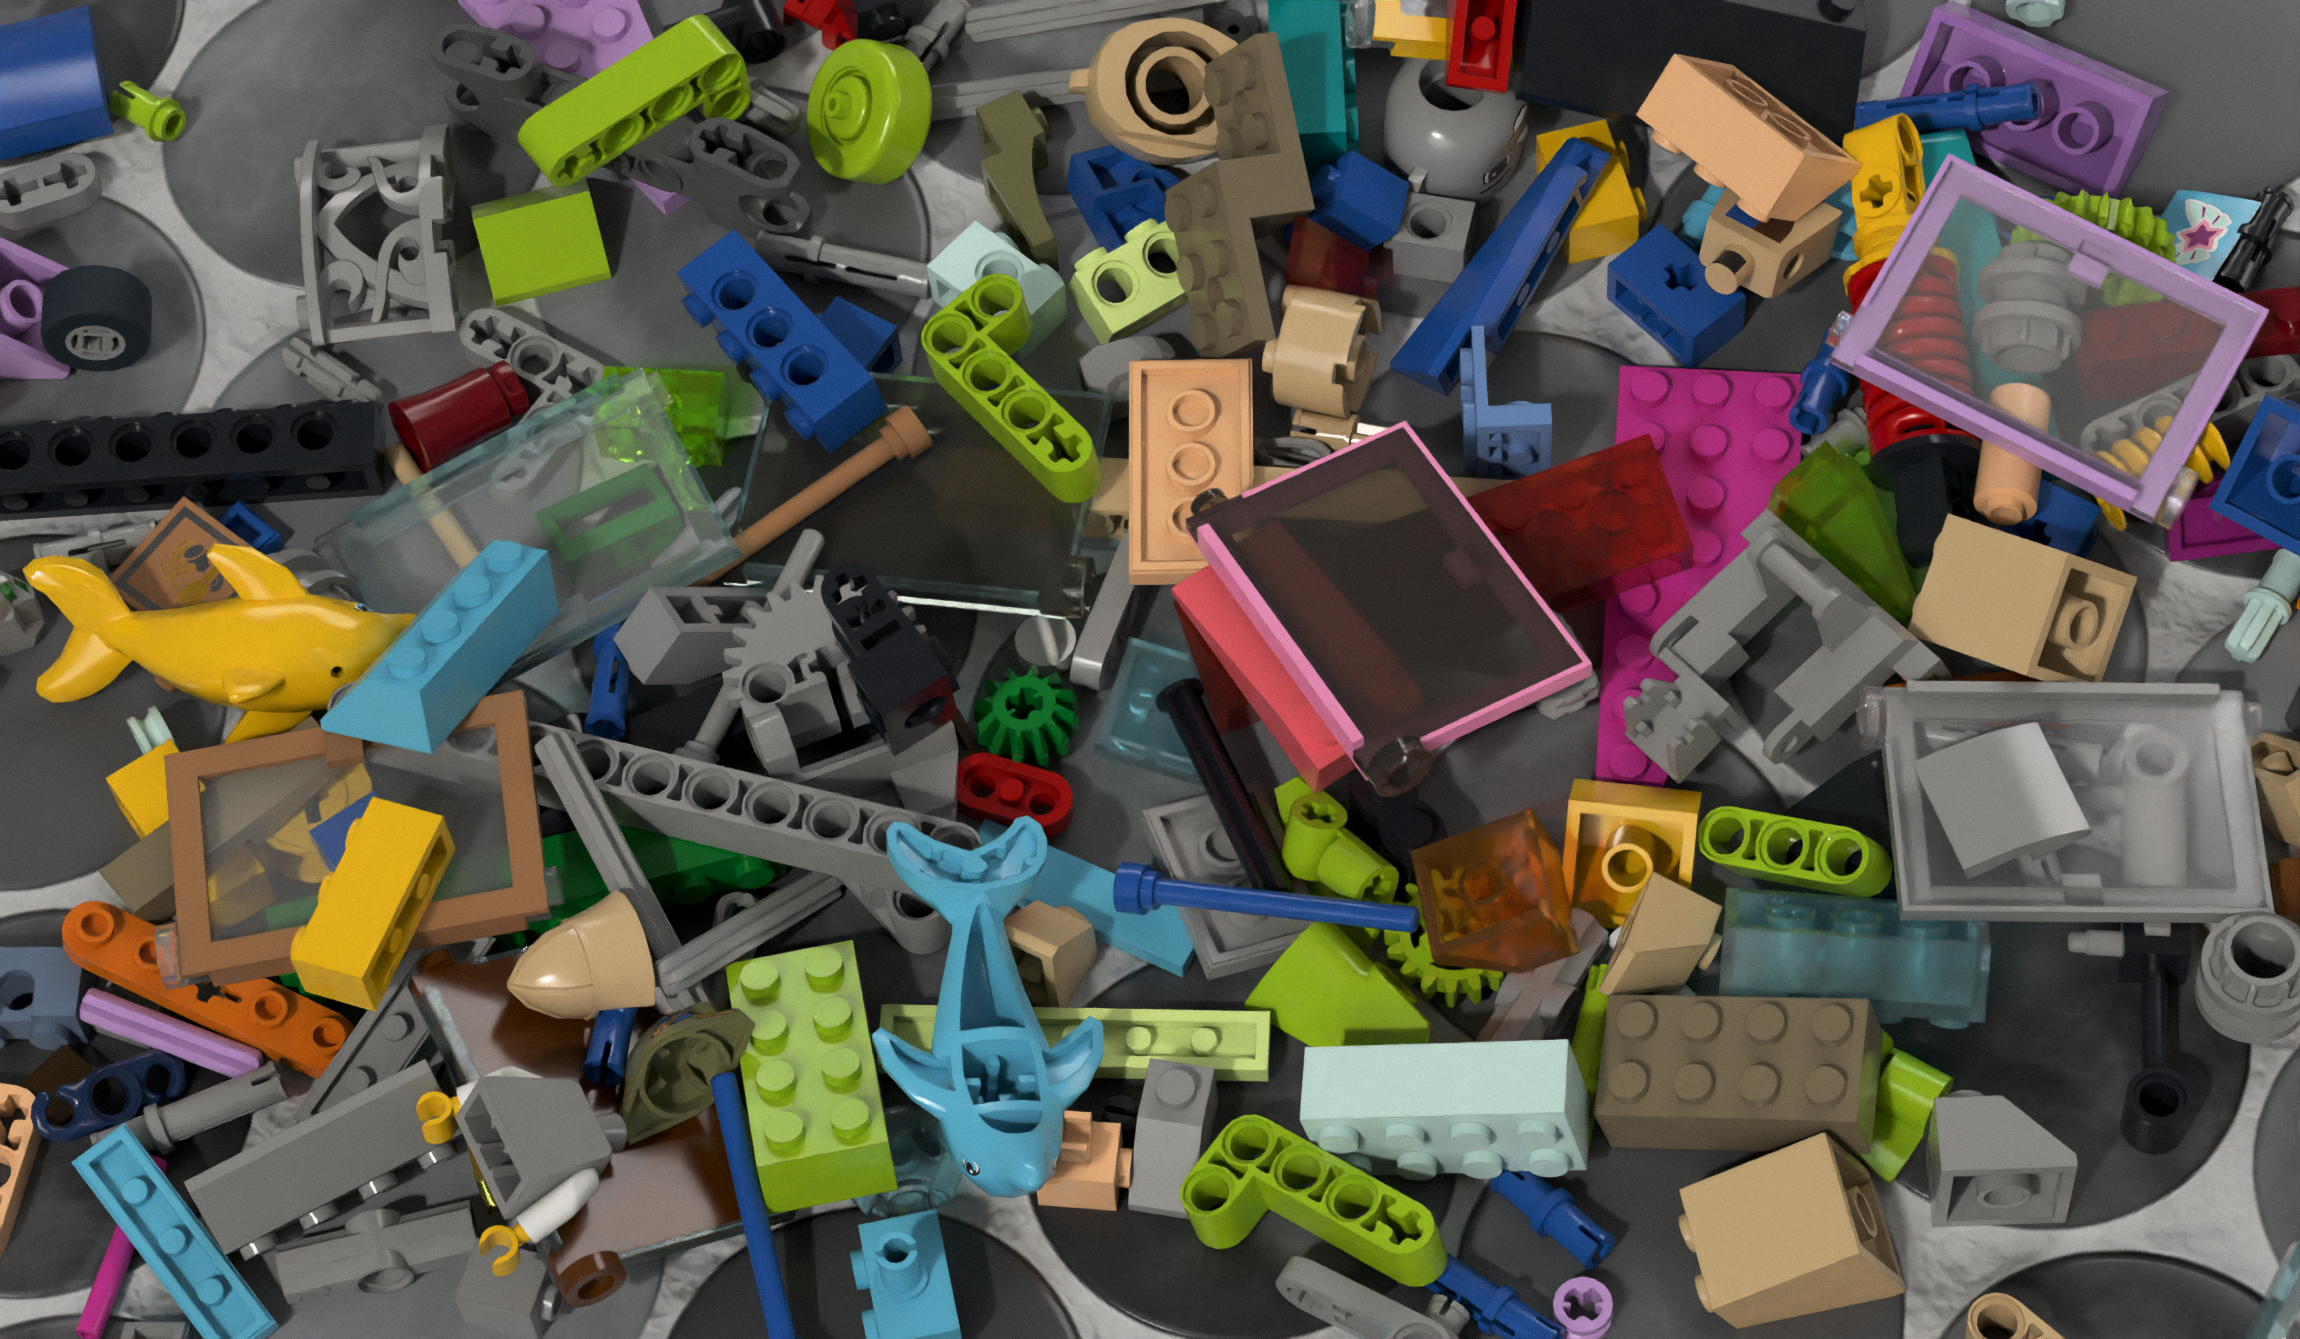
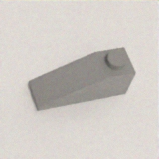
M650 587L613 640L627 660L629 669L639 678L643 685L691 684L732 668L733 665L725 663V649L743 647L733 640L732 630L734 627L753 628V625L748 621L746 611L750 607L762 611L767 601L766 594L771 592L773 588Z

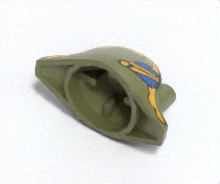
M702 1001L695 1004L691 1010H678L664 1016L646 1030L633 1047L625 1066V1091L618 1114L626 1125V1141L633 1144L698 1115L714 1102L710 1084L711 1078L714 1075L725 1072H732L734 1074L755 1027V1023L742 1010L734 1008L716 1012L710 1003Z

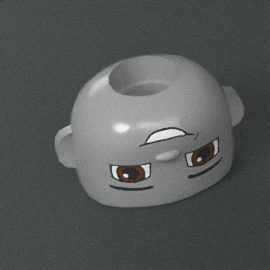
M1409 59L1394 77L1385 99L1383 154L1387 171L1408 182V192L1476 202V209L1485 205L1506 185L1517 169L1523 151L1524 140L1528 133V126L1526 124L1528 102L1515 99L1513 66L1509 67L1507 93L1497 94L1445 86V60Z

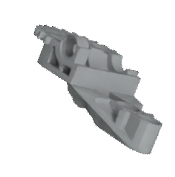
M816 575L813 591L810 593H806L796 580L790 582L791 599L785 601L772 591L767 593V603L771 610L769 613L750 607L746 614L748 621L753 625L754 629L734 627L732 630L733 640L743 647L725 649V663L736 667L722 672L724 686L738 687L727 694L730 708L741 707L747 735L764 776L956 821L959 748L952 720L896 756L892 754L884 740L880 739L799 768L795 749L842 733L840 720L828 685L829 680H834L835 684L841 688L843 702L854 728L870 723V720L860 707L856 695L857 689L847 667L849 662L837 645L832 630V620L827 614L822 600L821 585L824 579L823 575ZM849 583L843 585L840 588L842 600L839 603L850 597L862 595L861 591L866 586L855 593L852 592ZM893 590L889 591L888 594L892 600L898 604L897 593ZM911 605L901 609L911 622L916 619L915 610ZM915 626L923 639H928L925 626ZM768 698H780L771 703H761ZM832 832L824 838L833 839L836 837H840L846 832ZM838 877L904 949L911 953L921 955L934 953L943 948L950 940L952 924L917 896ZM916 911H933L926 917H910V915L915 913Z

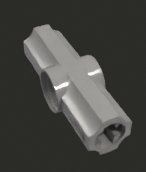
M1576 907L1573 909L1559 908L1526 961L1518 960L1509 970L1498 991L1494 1004L1495 1011L1485 1027L1480 1031L1475 1042L1547 1040V1038L1555 1040L1561 1034L1575 1009L1579 997V987L1588 975L1589 968L1594 965L1608 943V931L1596 921L1594 916Z
M470 1200L402 1215L400 1212L392 1209H375L359 1213L350 1218L343 1230L276 1245L275 1258L284 1297L288 1304L352 1289L367 1295H382L408 1286L413 1281V1275L468 1262L476 1238H480V1233Z

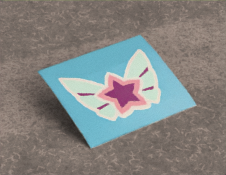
M2178 190L2160 217L2167 221V231L2175 235L2176 264L2212 281L2242 235L2236 233L2240 225L2244 223L2249 224L2260 207L2261 202L2201 191Z

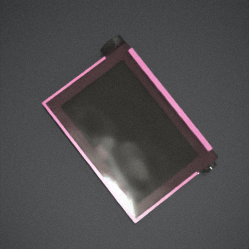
M1406 420L1231 499H1228L1221 489L1211 488L1199 494L1191 504L1190 510L1193 516L1185 519L1186 532L1366 781L1369 780L1381 796H1398L1417 786L1427 776L1432 767L1433 757L1429 751L1592 676L1591 661Z

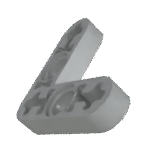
M481 308L471 312L460 325L459 337L467 360L475 367H482L484 369L505 360L516 372L526 393L537 399L493 454L486 466V478L494 500L501 506L509 509H522L532 505L541 497L609 411L614 402V390L610 375L606 367L600 362L501 310ZM495 332H497L501 343L499 344L494 340L486 339L485 341H483L481 345H479L477 338L480 335L485 338H490L491 336H493ZM504 348L507 349V350H509V352H508V354H507V358H506V354H505ZM535 354H544L553 359L550 367L539 374H529L520 369L523 361ZM566 370L568 373L569 380L564 378ZM592 383L596 386L594 393L585 390L579 396H576L573 384L582 389H587ZM556 423L567 429L564 437L553 444H543L534 439L537 430L547 424ZM524 451L530 456L528 460H526ZM524 470L526 480L522 482L521 480L513 479L508 485L505 484L504 477L507 474L517 477Z

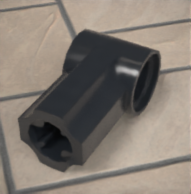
M724 0L720 9L703 14L712 20L741 54L746 63L759 64L768 62L780 55L787 46L788 37L773 0ZM682 21L664 26L663 31L669 30Z

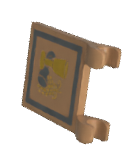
M183 496L115 570L109 579L117 587L119 595L126 605L133 611L183 608L237 597V592L210 561L206 553L214 543L245 547L252 546ZM157 677L154 678L156 684L170 693L178 690Z

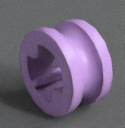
M1588 1277L1571 1278L1561 1284L1554 1296L1552 1318L1553 1322L1566 1328L1564 1339H1603L1610 1330L1613 1319L1611 1293L1604 1284ZM1575 1301L1582 1307L1590 1302L1595 1303V1319L1591 1321L1588 1317L1580 1316L1575 1321L1572 1320L1571 1303Z

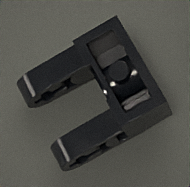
M856 562L842 563L832 568L823 579L821 596L827 614L832 620V630L837 645L849 662L847 667L857 689L856 695L860 707L892 754L896 756L959 716L953 693L958 691L960 687L950 671L954 668V665L946 650L934 635L927 640L923 639L914 624L892 600L871 569ZM849 583L855 590L866 586L861 591L862 595L850 597L839 603L842 600L840 588L843 585Z

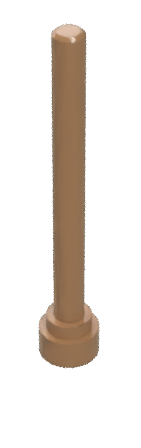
M905 404L885 418L887 425L878 430L881 437L670 581V587H707L895 457L900 461L909 456L911 459H914L933 446V442L928 432L914 412Z

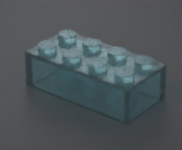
M1726 887L1719 996L1869 999L1879 1023L1882 1024L1898 1023L1903 1020V1017L1930 1019L1931 1024L1947 1029L1966 1028L1969 1026V1022L1985 1023L1991 955L1989 921H1900L1898 900Z

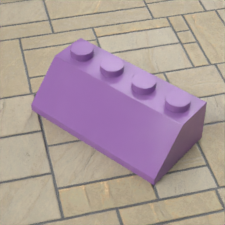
M1956 1L1934 6L1899 97L1965 90L1967 84L1981 83L1984 87H1999L2034 81L2036 83L2035 88H2038L2040 97V115L2038 120L2002 122L1988 125L1985 131L1972 132L1969 127L1963 128L1971 151L2075 196H2078L2080 191L2084 189L2089 195L2102 196L2107 191L2109 198L2116 199L2147 149L2170 92ZM1959 128L1942 129L1940 131H1931L1928 133H1935Z

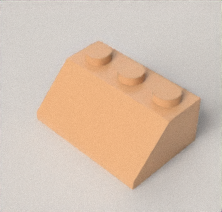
M1674 53L1636 114L1654 129L1650 136L1656 143L1678 155L1684 152L1696 162L1693 170L1699 177L1718 188L1723 189L1725 186L1730 188L1740 196L1736 203L1738 207L1751 217L1767 223L1770 218L1795 222L1855 177L1863 166L1734 65Z

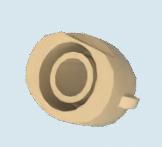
M1165 17L1130 23L1109 34L1091 58L1089 68L1079 69L1070 74L1068 92L1084 95V105L1091 125L1113 147L1127 155L1153 165L1172 166L1197 161L1217 151L1216 139L1218 129L1213 107L1207 102L1204 93V78L1206 75L1204 66L1237 46L1238 43L1218 30L1186 18ZM1163 71L1173 75L1183 84L1189 97V107L1186 113L1170 115L1160 111L1151 103L1146 93L1148 73Z

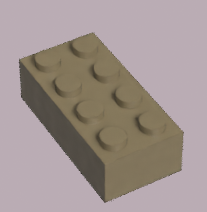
M1609 994L1594 1117L1611 1147L1777 1151L1825 1132L1848 1153L1871 1154L1883 1030L1869 999Z

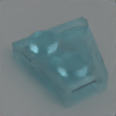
M1129 637L1095 742L1094 755L1204 787L1168 713L1160 712L1155 704L1157 695L1170 684L1186 678H1195L1190 654Z

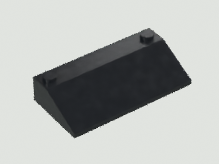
M1517 0L1512 41L1515 99L1652 128L1636 114L1675 53L1734 65L1842 149L1844 135L1853 131L1855 108L1858 99L1867 32L1864 0Z

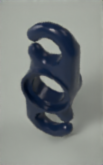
M153 1049L92 1070L77 1083L61 1084L56 1089V1095L58 1098L68 1102L73 1108L71 1122L63 1127L55 1126L48 1120L47 1109L53 1097L47 1091L40 1092L31 1106L30 1118L34 1129L43 1139L67 1143L126 1122L142 1110L143 1107L155 1102L160 1106L163 1102L162 1096L150 1090L145 1081L147 1071L157 1065L165 1067L171 1075V1083L166 1091L167 1098L172 1101L178 1100L187 1086V1072L184 1063L175 1055ZM105 1077L116 1078L123 1084L126 1090V1102L123 1108L113 1115L101 1113L95 1107L92 1099L95 1085Z

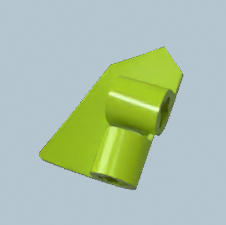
M1301 775L1274 789L1285 835L1280 859L1287 873L1305 880L1311 895L1392 904L1398 885L1399 873L1397 869L1346 828L1348 820L1347 811L1340 803L1323 789L1314 794ZM1336 924L1366 956L1381 929Z
M1323 922L1311 924L1280 956L1245 1001V1007L1248 1011H1270L1272 1025L1311 1047L1429 1044L1431 1023L1414 1006L1418 1000L1412 990L1389 968L1377 961L1373 963L1336 924Z
M1883 1030L1871 1154L1855 1155L1885 1183L1890 1184L1898 1177L1929 1130L1934 1098L1949 1095L1954 1079L1912 1055L1894 1048L1893 1039Z

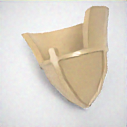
M615 890L595 905L570 918L564 919L560 922V925L543 933L519 958L507 980V989L527 1008L557 1019L582 1018L588 1021L596 1018L599 1011L655 1005V977L651 954L638 915L626 895Z

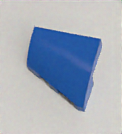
M1112 145L1071 155L1066 188L1099 246L1105 247L1107 252L1110 253L1127 243L1124 236L1140 223L1150 218H1155L1158 224L1165 221L1164 207L1167 200L1165 190L1182 180L1168 170L1158 169L1149 162L1137 160ZM1160 252L1151 253L1148 255V261L1165 254Z

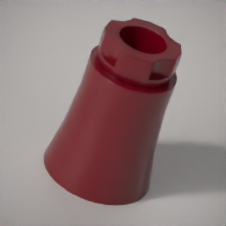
M505 360L485 369L478 367L435 388L389 402L388 404L389 416L399 441L404 443L427 478L432 477L456 457L481 441L511 426L512 420L530 409L525 389L521 385L516 372Z

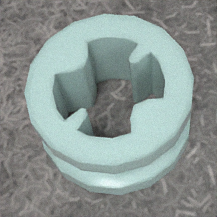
M155 705L147 708L148 714L143 719H136L134 716L126 719L143 755L169 739L178 748Z

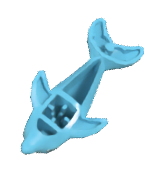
M1029 816L1016 818L999 838L972 851H968L936 841L919 832L908 823L894 821L886 830V848L891 865L899 878L918 898L952 924V936L937 1006L931 1054L912 1046L882 1027L872 1034L873 1044L882 1067L912 1101L938 1118L949 1154L957 1168L972 1183L994 1197L1016 1198L1034 1194L1055 1174L1061 1150L1064 1111L1087 1091L1104 1056L1103 1022L1091 1016L1050 1049L1025 992L1005 931L1003 920L1034 886L1046 862L1047 837L1040 823Z

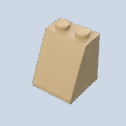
M1948 514L1942 532L1935 541L1933 558L1922 590L1915 599L1912 611L1913 616L1908 631L1917 638L2041 681L2101 682L2138 577Z
M1825 1132L1679 1189L1685 1211L1678 1218L1680 1230L1689 1249L1694 1253L1696 1252L1701 1273L1695 1276V1285L1699 1298L1709 1313L1715 1312L1736 1329L1893 1297L1906 1292L1872 1172Z

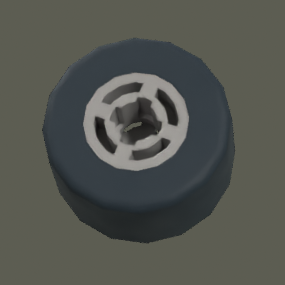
M87 265L64 270L48 282L43 293L40 335L44 349L55 360L72 368L98 372L115 371L131 366L145 356L151 342L152 299L149 288L137 276L119 268Z

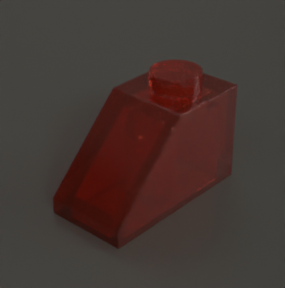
M1295 216L1285 270L1286 287L1289 284L1304 285L1377 301L1379 277L1370 276L1369 253L1309 218Z

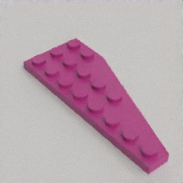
M1620 365L1595 781L1660 788L1668 787L1671 777L1624 734L1626 732L1623 702L1628 696L1633 698L1640 696L1642 693L1640 684L1646 678L1670 683L1677 679L1663 662L1650 653L1649 646L1654 634L1750 545L1742 538L1740 533L1766 508L1783 522L1788 509L1792 507L1799 491L1801 450L1799 448L1801 447L1802 433L1791 425L1789 412L1803 386L1800 382L1801 374Z

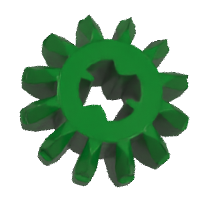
M1033 663L1028 669L1026 676L1017 677L1016 673L1007 666L1003 674L1005 683L986 680L983 687L984 699L976 700L973 706L974 721L977 722L975 735L981 748H989V753L1008 759L1012 758L1013 762L1027 764L1029 761H1036L1037 765L1044 770H1047L1050 764L1049 754L1067 758L1070 751L1069 739L1078 737L1080 731L1079 716L1075 714L1078 710V704L1072 689H1064L1063 679L1059 677L1057 672L1041 679L1040 670Z

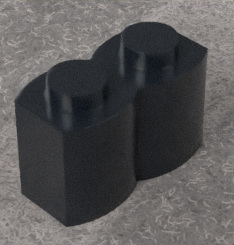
M1403 763L1367 781L1357 768L1349 772L1350 816L1353 827L1362 841L1397 869L1399 878L1395 894L1405 901V886L1412 883L1422 891L1428 888V873L1433 871L1439 876L1442 883L1450 882L1449 837L1446 827L1439 815L1429 805L1419 800L1418 784L1409 766Z

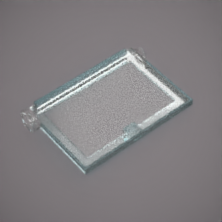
M642 367L619 378L616 372L350 513L353 521L334 531L329 530L314 538L315 545L326 567L339 571L359 586L368 607L377 613L384 614L412 613L418 615L448 581L493 540L513 541L523 546L548 550L559 613L488 692L597 635L608 627L625 620L630 616L650 587H686L742 557L740 550L664 410L665 407L674 403L657 370L646 376Z

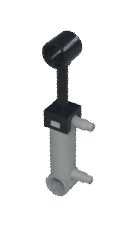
M2155 730L2141 732L2129 740L2124 748L2116 788L2087 787L2085 789H2071L2081 810L2089 813L2120 814L2121 891H2186L2184 774L2187 756L2181 743L2168 733ZM2153 770L2164 777L2149 778L2141 774L2140 771ZM2121 922L2120 931H2072L2068 934L2069 951L2085 953L2088 956L2118 957V982L2141 983L2143 1070L2135 1074L2128 1084L2120 1127L2123 1137L2130 1146L2138 1151L2151 1155L2168 1153L2177 1148L2184 1139L2193 1103L2192 1089L2187 1080L2178 1072L2169 1069L2168 984L2184 985L2191 958L2190 923ZM2151 1104L2159 1105L2167 1109L2170 1115L2166 1117L2151 1116L2142 1107Z

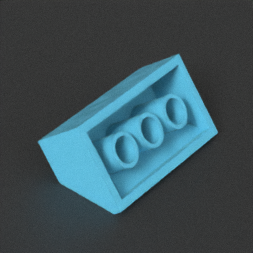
M493 540L448 581L320 719L322 731L433 754L477 705L481 698L485 696L559 613L548 550L523 546L513 541Z

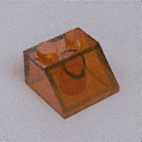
M1531 808L1411 851L1431 955L1436 964L1521 974L1581 953L1558 847Z

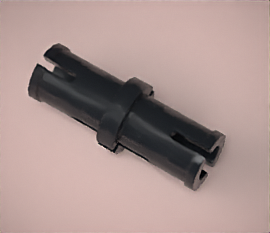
M2265 187L2264 191L2262 189L2258 191L2255 201L2261 202L2260 207L2249 224H2241L2236 233L2242 235L2212 282L2236 294L2248 292L2260 266L2271 261L2277 248L2275 240L2294 208L2292 199L2277 188Z

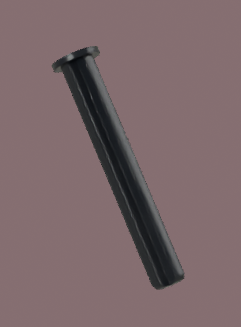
M1186 678L1170 684L1157 695L1155 704L1160 712L1168 713L1253 889L1294 893L1295 888L1201 699L1204 692L1201 681L1196 678Z

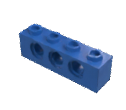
M735 229L677 272L688 294L681 299V302L690 316L702 329L710 323L719 332L715 336L717 343L736 366L745 360L754 370L749 374L752 382L767 401L772 404L779 398L789 408L784 412V415L804 441L807 442L814 436L831 454L888 410L874 378ZM817 379L815 382L806 385L808 382Z

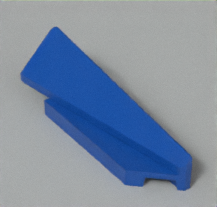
M1575 137L1566 140L1390 362L1392 370L1448 397L1460 376V348H1471V326L1484 325L1485 350L1498 356L1610 162L1611 154Z

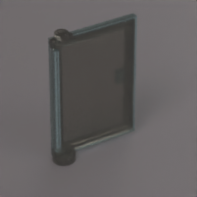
M868 372L874 378L888 410L831 454L814 436L806 442L798 435L784 415V412L789 408L779 398L772 404L765 400L732 534L718 532L713 541L712 552L881 437L878 430L887 425L885 418L905 404L920 420L928 432L933 446L914 459L906 456L900 461L895 457L721 576L725 585L759 587L773 590L803 530L814 529L824 536L825 544L802 586L806 593L813 591L816 575H823L825 577L832 568L839 564L856 562L871 569L887 593L891 590L896 592L898 603L1065 620L1066 617L1087 619L1089 617L1095 596L1096 566L1093 557L1080 556L1093 497L1078 503L1062 502L1054 497L935 378ZM817 379L808 382L806 385L815 382ZM992 385L984 391L994 390L1000 387V385ZM1043 388L1088 432L1101 464L1114 406L1111 394ZM1040 422L1029 423L1022 429L1033 428ZM1061 451L1057 454L1058 460L1063 458ZM852 588V592L856 593L858 591Z

